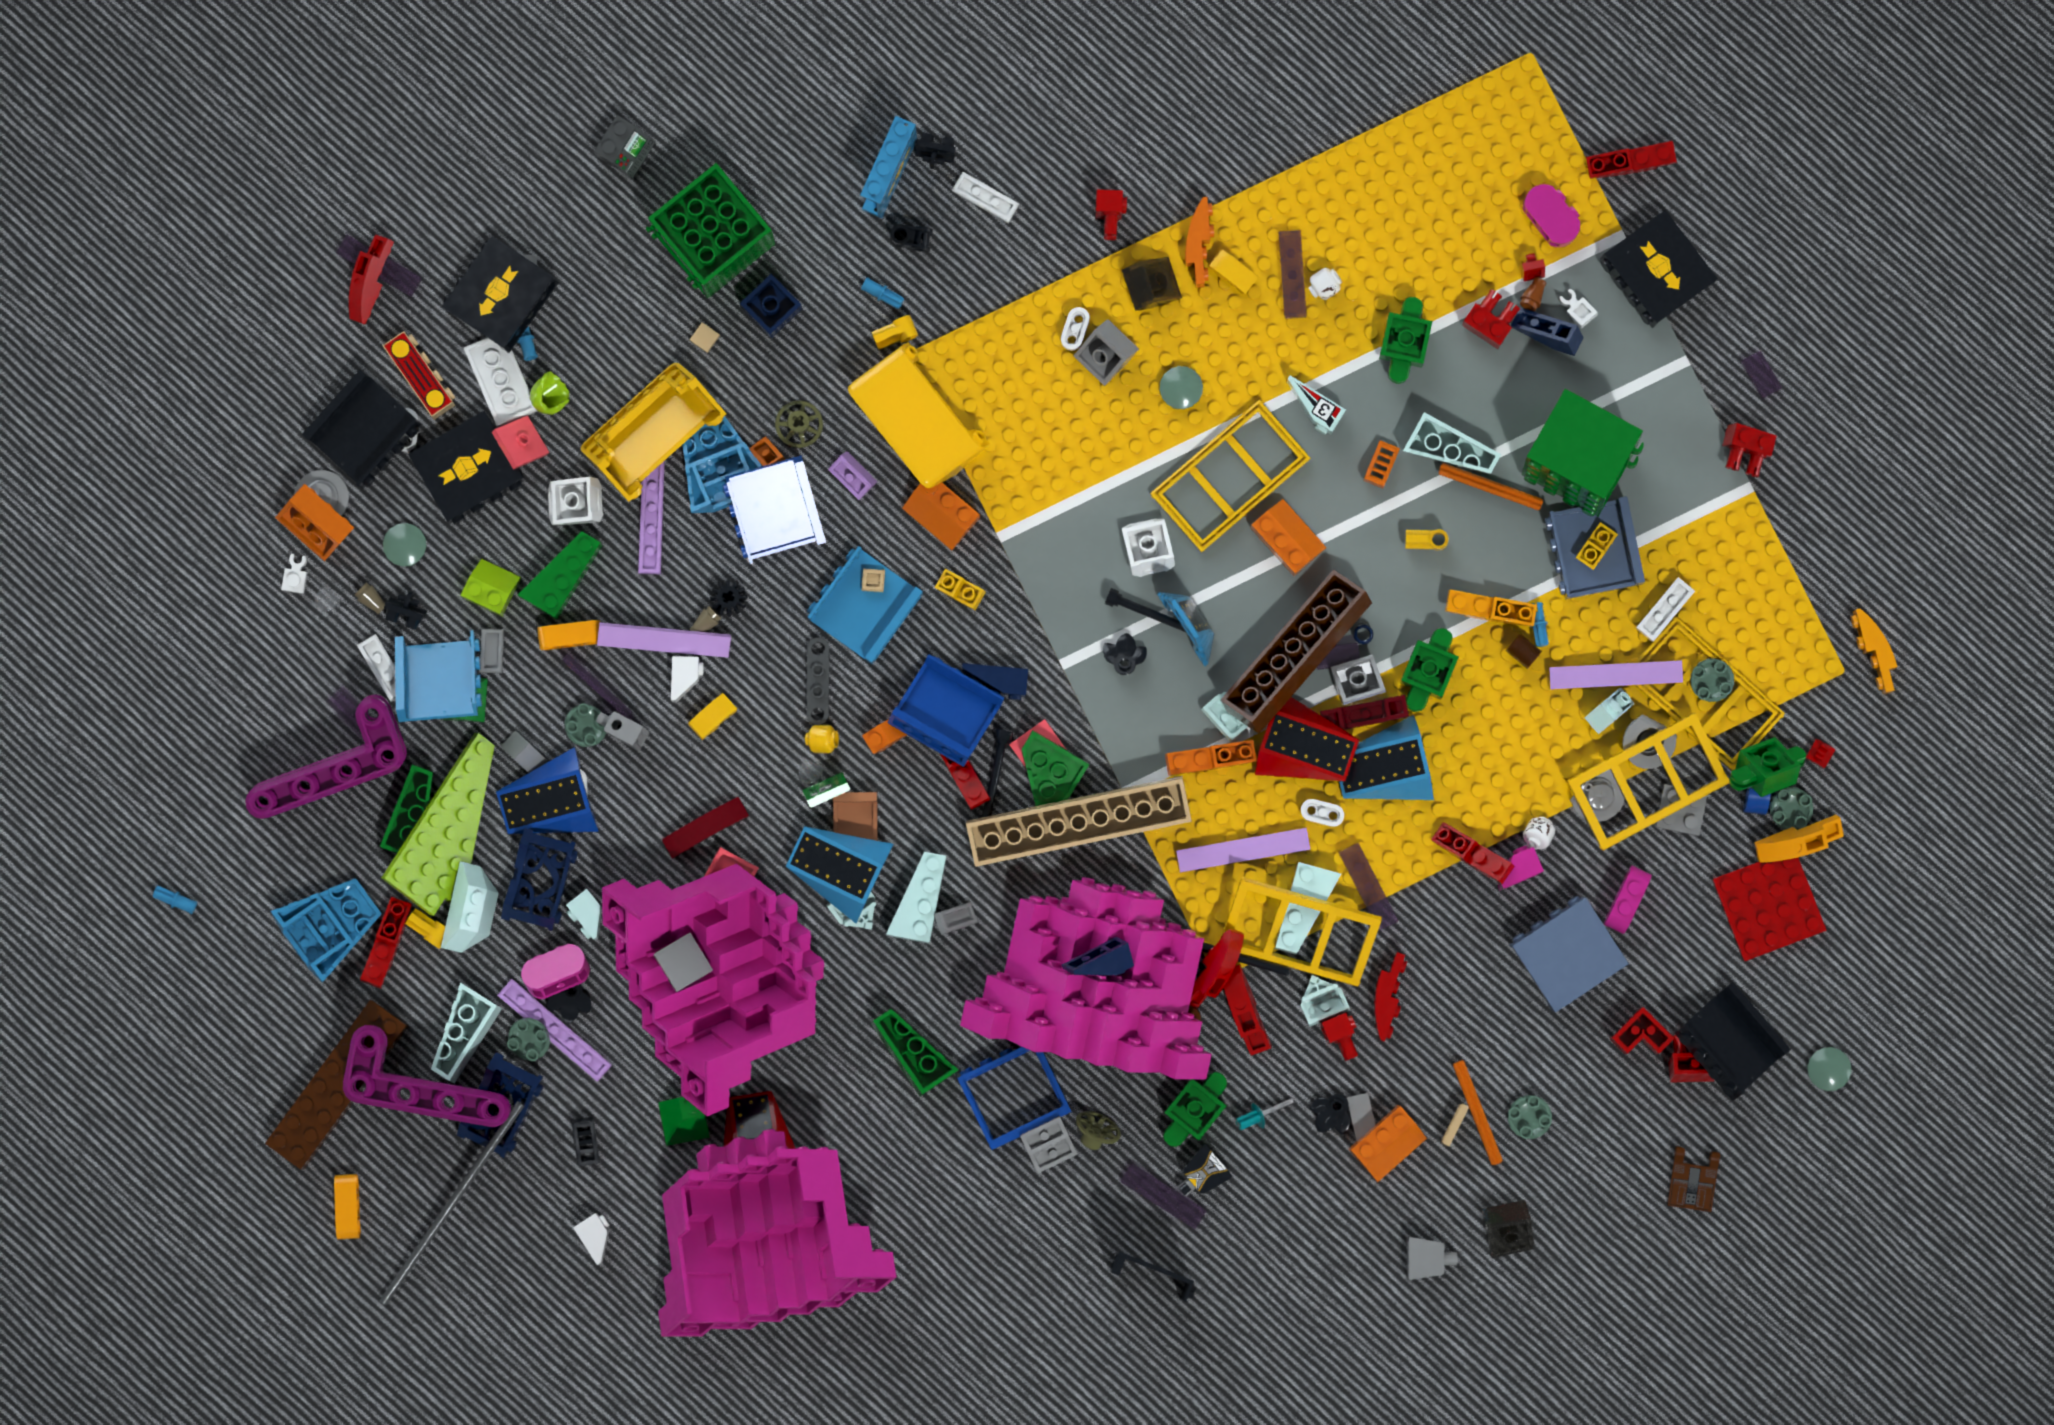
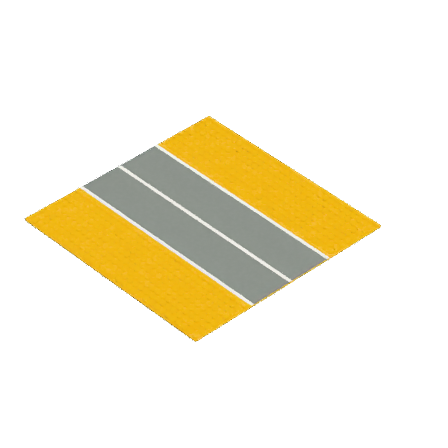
M1532 53L1517 58L1213 205V216H1209V224L1214 225V237L1210 238V244H1202V247L1206 246L1207 259L1203 260L1204 268H1208L1209 281H1205L1204 287L1195 288L1194 266L1185 267L1186 240L1192 215L916 349L918 351V361L915 365L966 429L968 431L971 429L982 431L990 443L964 469L1121 788L1179 776L1183 777L1192 822L1149 830L1143 833L1190 929L1196 931L1197 936L1204 938V943L1215 946L1221 939L1241 877L1290 891L1298 862L1340 873L1341 876L1327 901L1360 911L1461 861L1431 840L1443 822L1474 839L1483 847L1488 848L1525 830L1532 818H1550L1572 807L1570 799L1574 794L1567 780L1623 751V736L1632 721L1641 715H1646L1666 727L1676 721L1635 685L1550 689L1549 667L1635 663L1653 643L1639 632L1636 627L1678 577L1695 592L1673 618L1677 616L1775 705L1778 706L1842 675L1845 671L1741 463L1739 471L1725 468L1730 453L1729 448L1722 446L1725 432L1667 317L1658 322L1653 328L1645 324L1641 319L1639 310L1628 302V296L1624 290H1620L1616 286L1611 273H1607L1603 269L1600 258L1604 253L1624 240L1626 236L1597 179H1590L1586 157ZM1547 184L1553 186L1555 190L1559 189L1566 197V204L1569 207H1574L1578 212L1580 230L1571 244L1560 248L1550 246L1523 212V203L1528 192L1537 185ZM1220 249L1233 256L1258 277L1246 294H1241L1227 280H1222L1208 267ZM1532 253L1535 254L1536 260H1544L1545 277L1541 279L1547 283L1544 288L1541 305L1534 312L1577 325L1567 315L1569 307L1562 306L1559 301L1560 296L1565 300L1571 299V296L1568 294L1569 289L1575 292L1578 301L1584 297L1598 312V315L1582 329L1579 327L1583 340L1575 356L1556 351L1513 328L1501 346L1496 349L1463 327L1462 323L1475 303H1482L1490 289L1496 291L1492 298L1497 293L1502 296L1492 310L1494 316L1499 317L1508 301L1514 303L1510 309L1511 311L1515 305L1523 308L1520 305V297L1533 280L1523 281L1522 263H1526V255ZM1325 267L1330 270L1334 269L1342 280L1340 291L1327 300H1323L1319 296L1315 298L1309 290V286H1311L1310 277ZM1416 297L1423 304L1421 319L1432 321L1424 364L1422 368L1411 366L1408 379L1404 383L1395 384L1388 377L1390 361L1379 359L1389 312L1400 314L1402 304L1407 298ZM1076 307L1084 308L1090 316L1082 345L1099 325L1109 319L1139 348L1131 360L1105 386L1074 357L1078 349L1069 351L1061 344V335L1068 314ZM1076 316L1074 320L1077 323H1081L1083 318ZM1070 336L1067 339L1068 342L1071 344L1075 343L1076 341L1075 337ZM1184 366L1195 370L1201 377L1203 391L1199 401L1192 407L1177 410L1167 405L1162 399L1159 390L1160 381L1163 375L1171 368ZM1290 375L1346 409L1331 435L1329 433L1324 435L1315 429L1316 425L1312 424L1287 383ZM1564 389L1575 393L1643 430L1637 449L1642 442L1644 443L1642 452L1638 455H1633L1630 462H1634L1638 456L1637 466L1633 469L1626 467L1608 501L1617 500L1625 496L1628 498L1645 583L1566 600L1565 595L1560 594L1558 582H1561L1560 573L1555 571L1554 561L1557 560L1556 552L1551 551L1550 539L1553 538L1551 530L1548 531L1546 528L1545 518L1548 517L1550 511L1557 512L1579 506L1568 505L1562 500L1563 497L1557 494L1553 496L1543 490L1544 487L1537 483L1532 485L1526 482L1524 476L1521 475L1526 457ZM1260 400L1311 459L1201 553L1156 500L1151 497L1150 493ZM1259 413L1232 434L1271 480L1297 459L1295 454ZM1423 413L1429 414L1501 454L1491 474L1452 464L1448 465L1542 498L1543 504L1541 509L1535 510L1439 475V468L1445 462L1403 452ZM1380 440L1400 448L1383 489L1363 481ZM1226 441L1195 466L1234 512L1265 487ZM1381 447L1380 452L1390 456L1393 455L1394 452ZM1381 456L1377 457L1378 460L1389 464L1390 460ZM1376 463L1374 464V467L1386 472L1387 468ZM1371 471V475L1383 479V475ZM1189 472L1163 494L1202 540L1228 518ZM1282 499L1286 501L1327 547L1296 576H1293L1250 529L1251 524ZM1150 519H1165L1175 566L1167 572L1163 571L1142 577L1132 575L1122 528L1128 524ZM1441 529L1447 533L1449 538L1447 547L1441 551L1405 549L1406 530ZM1438 534L1432 538V541L1435 545L1440 546L1444 544L1445 538ZM1333 569L1364 589L1372 604L1292 695V698L1319 715L1320 711L1353 706L1406 695L1407 697L1410 687L1400 684V681L1416 642L1420 640L1428 644L1433 632L1440 628L1447 629L1452 634L1453 640L1448 652L1459 656L1443 697L1439 700L1430 696L1426 707L1422 711L1413 712L1408 709L1409 716L1414 715L1421 734L1431 776L1434 800L1343 799L1339 781L1255 775L1257 762L1197 773L1168 776L1165 759L1166 753L1253 740L1256 758L1258 759L1259 749L1268 724L1260 734L1247 727L1234 740L1229 742L1201 709L1218 694L1228 692ZM1110 589L1118 590L1123 598L1175 619L1177 617L1173 611H1167L1157 593L1161 591L1189 596L1214 633L1208 665L1204 667L1193 650L1194 643L1186 632L1120 605L1118 607L1106 605L1105 601ZM1448 590L1499 597L1530 604L1535 603L1536 605L1537 602H1542L1545 621L1548 622L1546 629L1549 644L1544 647H1538L1540 651L1542 650L1541 654L1526 669L1513 656L1509 655L1506 649L1520 633L1536 646L1533 627L1464 617L1465 615L1445 612ZM1361 624L1370 626L1374 633L1371 642L1364 645L1356 642L1353 636L1354 629ZM1365 628L1359 629L1357 632V636L1361 640H1367L1370 636L1369 631ZM1676 630L1648 662L1682 660L1684 674L1703 652L1681 632ZM1128 633L1134 638L1136 647L1143 646L1147 648V656L1143 663L1136 665L1135 670L1131 674L1120 675L1115 671L1114 665L1106 661L1103 646L1105 643L1116 645L1120 636ZM1373 654L1386 692L1343 705L1337 693L1331 667ZM1127 661L1121 662L1122 666L1129 664ZM1690 679L1669 703L1685 717L1696 713L1703 727L1739 687V684L1734 681L1732 691L1726 698L1718 702H1708L1701 700L1694 693ZM1675 683L1649 685L1664 697ZM1621 687L1635 704L1598 734L1584 717ZM1745 691L1709 731L1707 737L1711 739L1768 710ZM1406 718L1346 729L1345 731L1361 742ZM1685 729L1676 733V747L1670 758L1699 745V742ZM1629 760L1618 764L1626 780L1648 770L1635 766ZM1316 799L1340 806L1344 811V820L1336 827H1329L1305 820L1301 815L1300 809L1306 800ZM1308 807L1307 812L1313 815L1316 810L1314 807ZM1330 812L1329 818L1331 820H1335L1337 818V814L1335 812ZM1307 828L1310 850L1180 873L1177 850ZM1247 890L1234 930L1244 934L1243 944L1264 949L1281 900ZM1320 911L1307 936L1323 929L1328 913ZM1336 916L1335 922L1343 919V917ZM1202 951L1204 957H1206L1207 952ZM1241 962L1236 963V965L1241 964L1242 968L1247 966V964Z

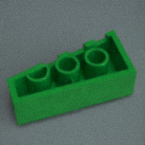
M581 531L518 594V597L557 620L602 547L601 542Z
M412 764L380 844L381 848L397 854L429 804L433 772Z
M892 1009L870 1023L919 1097L958 1071L954 1065L946 1060L939 1051L935 1050L928 1041L914 1031Z

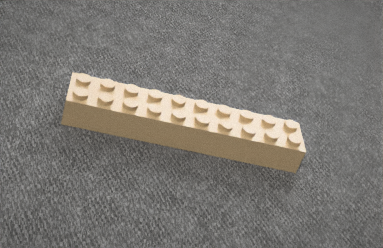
M1179 776L966 821V827L974 864L977 867L1192 822L1183 777Z

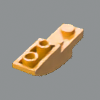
M1450 589L1448 590L1445 612L1465 615L1464 617L1533 627L1537 605Z
M1856 609L1853 611V616H1851L1853 628H1857L1859 637H1856L1859 650L1862 649L1863 654L1872 652L1873 656H1870L1872 668L1877 670L1876 685L1878 690H1882V694L1891 693L1895 689L1890 670L1898 667L1895 656L1877 624L1863 610Z
M1836 814L1797 830L1795 827H1791L1754 842L1758 861L1762 863L1788 860L1829 848V842L1844 837L1841 818Z

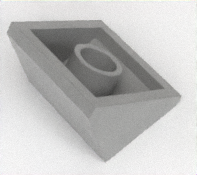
M1373 654L1331 667L1337 693L1343 705L1386 692Z

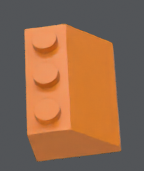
M920 483L902 507L907 514L951 551L980 519L978 512L943 483L932 488H927Z
M306 484L296 492L275 517L324 562L354 529L345 517L338 514L329 503L321 499L315 490L309 488Z
M1284 499L1267 510L1250 527L1293 576H1296L1327 548Z
M1397 1105L1348 1150L1376 1182H1379L1427 1138L1406 1111Z

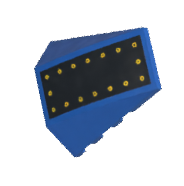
M575 747L496 791L508 834H523L525 828L533 830V833L599 832L593 810L591 811Z

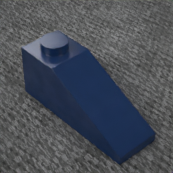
M1520 308L1511 324L1513 329L1556 351L1575 356L1583 340V335L1578 325L1524 308Z
M962 664L963 671L999 693L1008 696L1009 700L1020 701L1021 697H1026L1028 669Z
M1114 937L1062 964L1064 970L1074 975H1120L1134 966L1128 942L1118 937Z

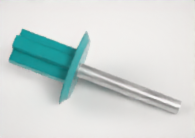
M1293 1099L1286 1100L1264 1111H1261L1256 1104L1252 1103L1251 1112L1236 1118V1125L1240 1130L1254 1124H1258L1263 1129L1265 1127L1264 1116L1294 1103Z

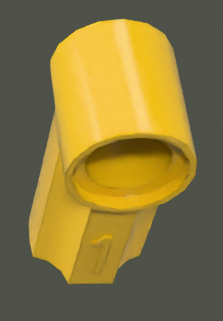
M906 315L894 320L890 325L873 331L872 335L878 350L898 342L910 341L916 338L918 333L911 315Z
M1441 529L1406 530L1405 549L1441 551L1447 547L1449 538L1447 533ZM1438 534L1445 538L1444 544L1440 546L1435 545L1432 541V538Z
M415 908L405 924L424 936L426 941L440 949L445 926L437 920H432Z

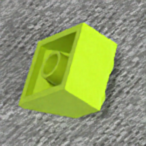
M481 559L469 576L460 596L503 617L521 577Z

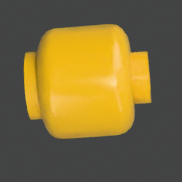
M814 725L806 733L805 743L813 753L829 754L838 747L839 734L831 725Z

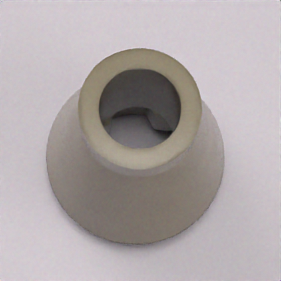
M366 582L355 594L358 598L357 601L377 614L384 609L385 603L373 585L370 586Z
M709 605L702 610L690 631L707 632L718 625L722 617Z

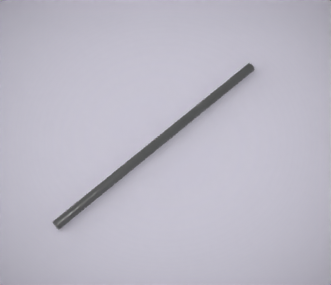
M517 1101L511 1109L508 1119L500 1125L379 1301L382 1304L387 1305L522 1111L525 1106L524 1104Z

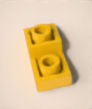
M1220 249L1208 265L1214 273L1222 280H1227L1241 294H1246L1258 278L1246 266L1222 249Z
M1600 522L1576 556V559L1594 570L1618 534Z
M947 569L943 571L934 587L975 611L986 593L982 588Z
M722 693L701 710L688 725L703 740L717 730L722 722L736 713L737 708Z

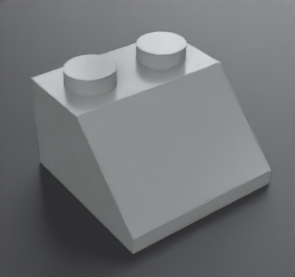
M1107 319L1091 333L1074 354V357L1105 386L1131 360L1139 348Z

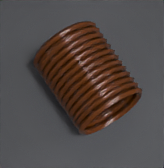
M1520 633L1506 649V652L1528 669L1541 654L1542 650L1540 651L1538 647L1529 642Z

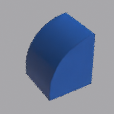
M1749 788L1746 790L1743 812L1766 815L1771 794L1760 797L1754 789Z

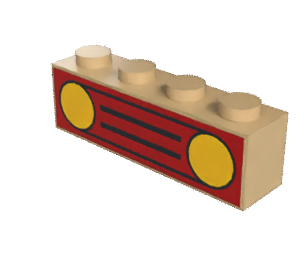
M403 331L384 344L383 347L433 420H435L455 406L452 401L455 399V396L449 387L444 389L440 384L443 379L437 370L431 371L428 366L431 361L424 351L422 353L418 352L416 346L419 344L413 335L407 336Z

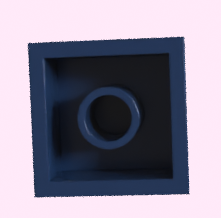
M772 274L740 303L741 309L771 339L802 310V304Z

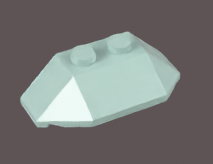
M465 862L459 863L441 944L443 949L462 953L487 938L490 934L498 891L481 866Z

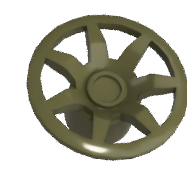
M793 401L780 409L776 417L775 427L779 438L785 444L794 448H804L810 446L819 438L823 428V420L818 409L811 403ZM794 405H802L800 411L797 410L794 412H792L789 409V407ZM805 406L811 408L816 414L808 416L805 413ZM786 410L789 415L788 420L780 422L781 415ZM816 418L819 420L818 431L810 426V422ZM779 426L789 427L790 431L786 438L781 434ZM806 431L816 434L812 440L805 443L804 433ZM794 434H798L802 444H795L788 440Z
M1083 1111L1076 1117L1077 1127L1083 1133L1080 1138L1081 1143L1089 1149L1098 1150L1102 1144L1116 1143L1121 1137L1117 1124L1101 1113ZM1094 1116L1100 1117V1120L1095 1122ZM1105 1120L1111 1124L1106 1127L1103 1126Z

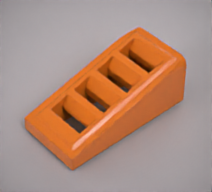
M1380 440L1363 481L1383 489L1400 448ZM1381 447L1394 452L1393 455L1390 456L1380 452ZM1381 456L1390 460L1389 464L1378 460L1377 457ZM1376 463L1387 468L1386 472L1374 467V464ZM1371 471L1383 475V479L1371 475Z

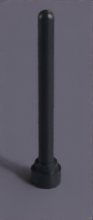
M1110 589L1105 601L1106 605L1111 607L1113 605L1116 607L1120 605L1186 632L1179 620L1123 598L1118 590Z
M996 729L995 738H997L996 743L998 744L987 790L990 800L984 804L982 817L991 816L1006 745H1009V741H1012L1013 732Z
M1203 942L1202 951L1208 953L1214 945ZM1241 953L1237 961L1285 976L1291 973L1288 967Z

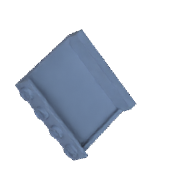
M1627 496L1608 501L1599 517L1596 515L1591 517L1582 512L1583 508L1581 507L1557 512L1550 511L1548 513L1545 523L1547 530H1551L1553 539H1550V547L1552 552H1556L1557 560L1554 561L1556 573H1560L1561 582H1558L1560 594L1565 595V600L1645 583ZM1601 522L1618 535L1598 565L1592 570L1576 559V556Z
M1579 896L1572 898L1567 902V907L1562 910L1558 908L1549 914V919L1544 922L1539 920L1530 927L1531 931L1526 934L1523 932L1512 938L1513 943L1509 944L1547 1000V1005L1555 1013L1629 964L1586 897L1579 898Z

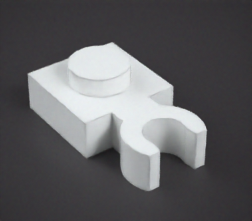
M1569 289L1568 294L1571 296V299L1565 300L1560 296L1559 301L1562 306L1569 307L1567 315L1582 329L1598 315V312L1584 297L1578 301L1575 292Z
M291 554L289 561L292 568H285L281 590L304 594L308 573L302 571V568L307 564V557L302 556V561L297 564L294 561L295 555Z

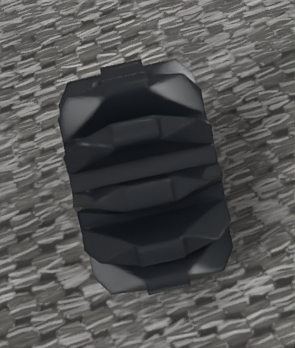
M727 579L725 587H723L721 582H718L720 590L712 588V592L717 594V596H711L710 601H718L712 607L714 610L721 607L719 615H723L725 610H727V616L731 617V610L733 609L738 615L740 611L737 607H746L740 600H747L748 597L747 595H740L745 591V588L740 587L737 589L738 581H735L733 586H731L730 580ZM730 593H732L734 601H728V603H725L726 600L725 598H723V596H728Z

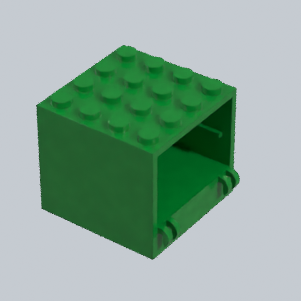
M717 163L649 216L650 227L645 229L648 233L653 232L651 235L653 240L659 239L687 273L688 277L686 280L689 283L693 281L692 287L694 289L699 288L707 299L775 245L771 228Z
M1564 389L1529 451L1521 475L1524 476L1526 482L1532 485L1537 483L1544 487L1543 490L1553 496L1557 494L1563 497L1562 500L1568 505H1577L1583 508L1582 512L1591 517L1594 515L1599 517L1626 467L1633 469L1637 466L1638 456L1634 462H1630L1633 455H1638L1643 450V442L1637 449L1643 430L1575 393Z

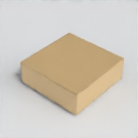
M702 322L690 338V342L708 353L720 337V334Z
M863 569L862 591L884 593L885 570Z

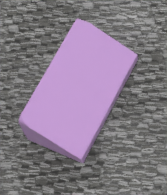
M849 452L841 454L828 469L858 500L877 483V480Z

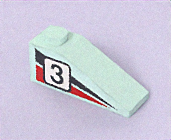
M1290 375L1287 383L1312 424L1316 425L1315 429L1324 435L1326 433L1331 435L1346 409Z

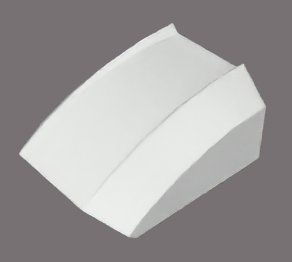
M583 477L550 481L548 488V512L551 524L569 525L600 522L603 517L602 486L598 478Z
M1150 519L1128 524L1122 528L1132 575L1142 577L1158 572H1167L1175 566L1165 519Z

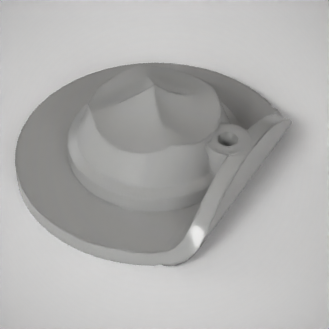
M317 470L308 473L298 482L294 495L306 484L309 488L315 490L321 499L329 503L341 516L344 514L349 502V492L346 484L338 475L326 470Z
M1641 715L1632 721L1625 730L1622 742L1623 750L1666 728V726L1646 715ZM1676 734L1661 741L1669 759L1676 747ZM1653 746L1628 759L1632 764L1643 769H1653L1663 765Z
M1610 769L1581 785L1598 822L1612 818L1622 808L1625 797ZM1573 795L1570 801L1574 809L1581 817L1585 818Z

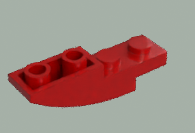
M1673 141L1586 157L1590 179L1657 169L1656 167L1677 163Z
M375 234L368 252L360 251L350 283L349 319L364 325L366 324L383 286L377 280L382 273V268L391 252L394 241Z
M940 754L971 810L990 800L969 760L963 767Z
M1444 822L1431 839L1435 844L1459 860L1501 884L1504 883L1515 867L1511 862Z
M391 897L377 931L376 940L361 975L360 982L382 988L406 926L405 923L411 911V903Z
M1229 929L1223 933L1218 943L1208 951L1207 956L1202 961L1207 968L1199 974L1194 983L1189 1006L1198 1008L1207 996L1216 998L1222 991L1238 961L1244 939L1242 932Z
M1399 952L1394 956L1390 971H1380L1376 984L1374 1020L1377 1035L1381 1042H1385L1386 1038H1391L1394 1026H1391L1393 1017H1398L1401 1005H1398L1399 999L1391 997L1392 993H1397L1400 982L1397 981L1399 972L1404 973L1407 961L1404 960L1405 955Z
M1238 964L1224 986V991L1241 1038H1244L1248 1051L1252 1056L1271 1049L1272 1045L1257 1011V1003L1241 964Z

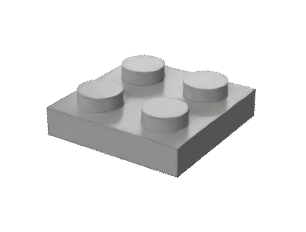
M1663 785L1659 810L1680 799L1673 785ZM1684 788L1687 795L1696 791L1693 789ZM1707 795L1656 822L1655 827L1700 836Z

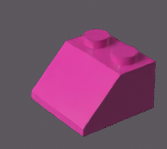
M1527 845L1513 851L1514 855L1508 861L1515 867L1504 883H1499V891L1544 872L1534 847L1528 849Z

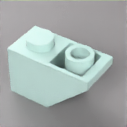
M1620 687L1584 718L1600 734L1635 703Z
M585 889L566 905L569 908L566 913L574 922L577 920L583 926L580 930L587 939L592 937L593 940H597L599 938L602 906L590 891Z

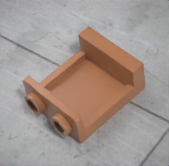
M847 792L834 797L833 832L878 841L877 792Z

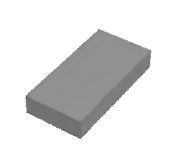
M482 629L480 673L502 674L504 629Z
M970 902L934 914L941 935L978 923Z
M1368 1093L1347 1097L1356 1141L1375 1126Z

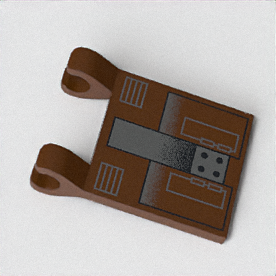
M1676 1146L1667 1206L1712 1212L1720 1153L1710 1152L1709 1167L1683 1163L1685 1148Z

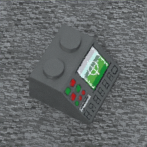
M616 115L594 153L597 158L633 179L656 142L635 125Z

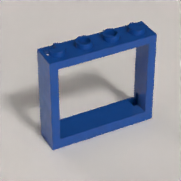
M1022 1046L1014 1051L1012 1048L1000 1052L1001 1057L994 1061L990 1057L980 1062L981 1067L975 1070L969 1067L959 1072L961 1076L957 1079L991 1150L1019 1138L1021 1134L1058 1116L1062 1117L1072 1112L1043 1052L1035 1053L1061 1107L996 1139H993L966 1082L1031 1050Z

